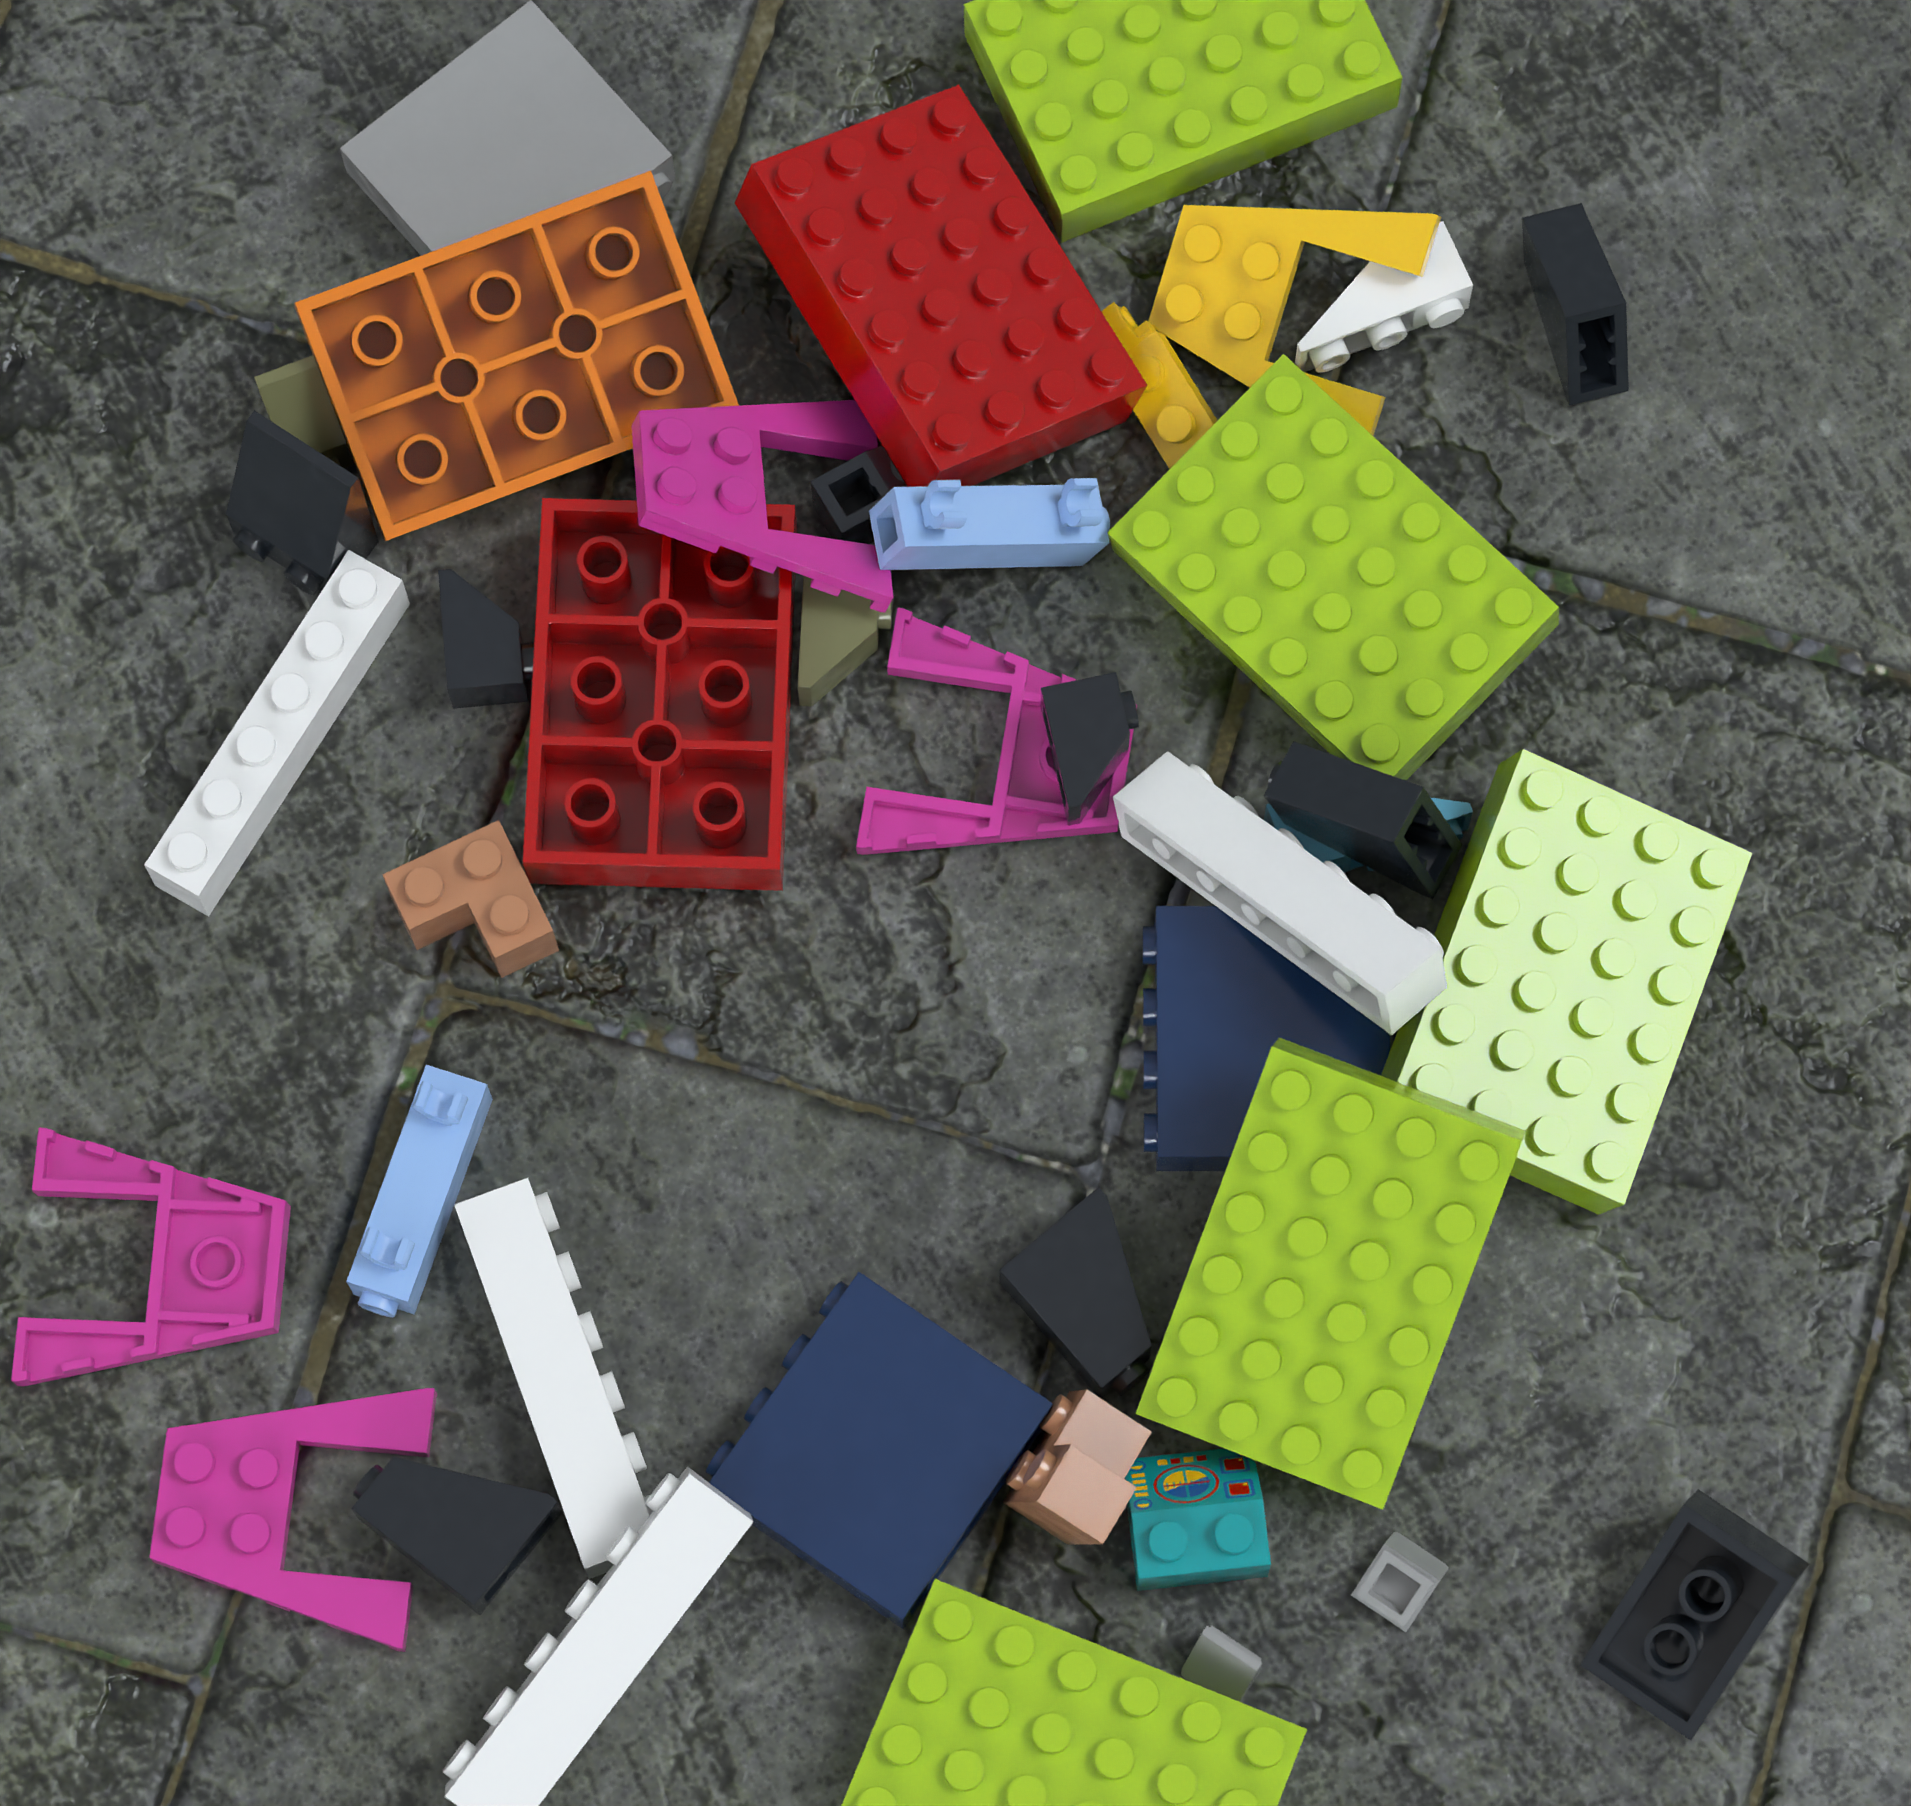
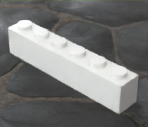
M347 551L144 864L156 887L203 914L210 916L410 605L402 579L352 551Z
M1167 751L1113 796L1121 837L1389 1034L1393 1035L1447 988L1443 964L1444 951L1438 940L1428 930L1422 927L1415 929L1396 916L1391 906L1377 894L1367 895L1349 882L1345 873L1331 861L1321 862L1307 852L1290 831L1284 828L1275 829L1261 819L1252 805L1240 796L1232 798L1214 785L1210 776L1195 764L1188 766Z
M526 1178L454 1204L583 1567L588 1578L591 1579L607 1573L613 1565L605 1559V1556L622 1532L628 1526L638 1532L652 1514L653 1510L645 1505L651 1495L643 1497L635 1473L643 1471L647 1467L634 1432L621 1436L613 1412L622 1410L625 1406L613 1373L611 1371L599 1376L591 1352L603 1348L591 1312L577 1315L569 1292L582 1287L569 1252L556 1256L548 1235L549 1232L560 1229L547 1192L534 1196L529 1179Z
M689 1467L683 1471L678 1479L669 1472L647 1500L645 1505L651 1508L653 1512L640 1530L637 1532L628 1526L606 1554L605 1559L613 1565L599 1584L596 1585L588 1579L571 1599L564 1612L570 1615L572 1619L556 1639L547 1633L533 1649L524 1663V1666L532 1671L517 1692L507 1686L490 1706L483 1719L490 1723L491 1726L477 1745H473L468 1740L464 1741L443 1770V1773L451 1778L445 1785V1797L457 1806H539L753 1523L751 1514Z

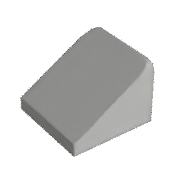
M1393 1532L1382 1546L1351 1596L1404 1632H1407L1449 1568L1445 1563L1402 1534Z
M1211 1625V1627L1206 1626L1182 1667L1181 1675L1189 1682L1240 1702L1258 1676L1262 1662L1261 1658Z

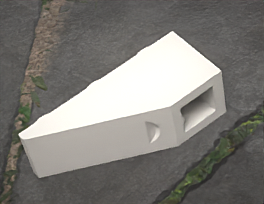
M1441 221L1439 223L1423 277L1370 261L1298 343L1295 365L1303 372L1314 368L1318 373L1328 372L1346 363L1350 359V354L1371 346L1374 350H1384L1401 342L1407 336V332L1427 324L1431 328H1439L1459 319L1464 314V310L1469 307L1473 284L1444 222Z

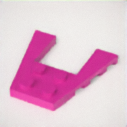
M855 400L640 410L632 424V440L639 526L717 553L720 546L749 556L750 566L772 574L777 566L812 578L811 588L837 597L841 590H845L870 599V609L886 612L893 599L891 570H880L875 545L768 529L761 447L848 461L865 451L877 448V435Z
M897 608L887 665L888 675L1011 693L992 806L866 787L856 844L857 854L868 855L1118 832L1119 820L1117 819L1113 796L1125 787L1134 729H1129V751L1082 822L1068 826L1040 703L1042 687L1075 681L1076 679L1062 674L1061 678L1030 665L1029 660L1008 651L1006 654L971 641V636L945 625L942 629L913 617V612Z
M38 1129L32 1191L37 1196L158 1201L146 1321L124 1322L18 1317L11 1381L17 1386H28L279 1333L291 1206L286 1200L210 1177L206 1179L179 1171L173 1166L157 1161H146L117 1152L114 1148L87 1140L83 1142L63 1136L51 1129Z
M424 1388L167 1428L149 1558L157 1564L229 1590H236L263 1600L267 1604L289 1612L299 1613L326 1623L333 1628L355 1636L359 1635L387 1645L391 1649L405 1652L413 1593L411 1583L284 1571L300 1445L429 1457L437 1392L434 1388Z

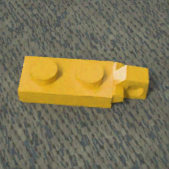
M1113 302L1101 312L1148 385L1133 411L1170 469L1218 420L1166 336L1157 332L1148 321L1137 326L1125 306L1121 308Z

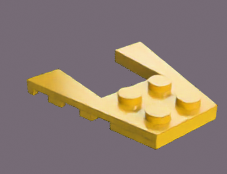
M1183 205L1148 322L1152 324L1155 330L1250 388L1274 364L1268 360L1305 242L1423 277L1441 217L1431 213ZM1305 373L1374 436L1386 397Z

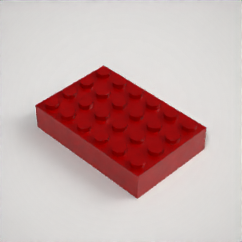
M960 85L751 164L734 203L908 487H928L933 480H960L961 486H973L1127 421L1148 385Z
M542 498L523 845V866L530 884L783 891L795 572L777 566L772 574L750 566L749 556L720 546L717 553L641 527L638 523L637 500ZM766 504L768 529L798 533L795 505Z

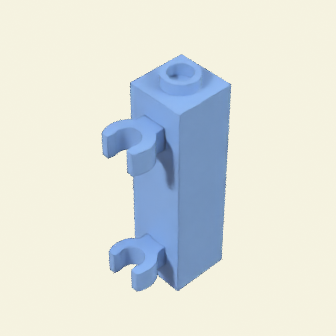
M1071 478L1064 485L961 486L960 480H933L928 487H893L869 510L880 570L1083 566L1110 543L1107 534L1110 530V518L1107 510L1102 507L1097 478Z
M430 1065L425 1066L346 1281L353 1295L360 1297L358 1301L360 1307L386 1317H395L397 1309L415 1314L493 1100L487 1084Z

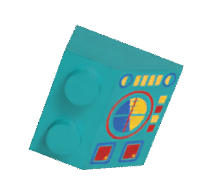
M1225 1448L1136 1458L1124 1479L1137 1487L1127 1503L1137 1591L1268 1577L1271 1559L1263 1496L1255 1460Z

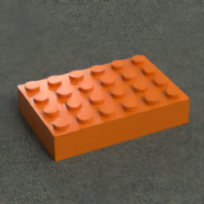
M651 170L294 303L295 310L318 365L384 541L632 449V424L640 410L739 406Z

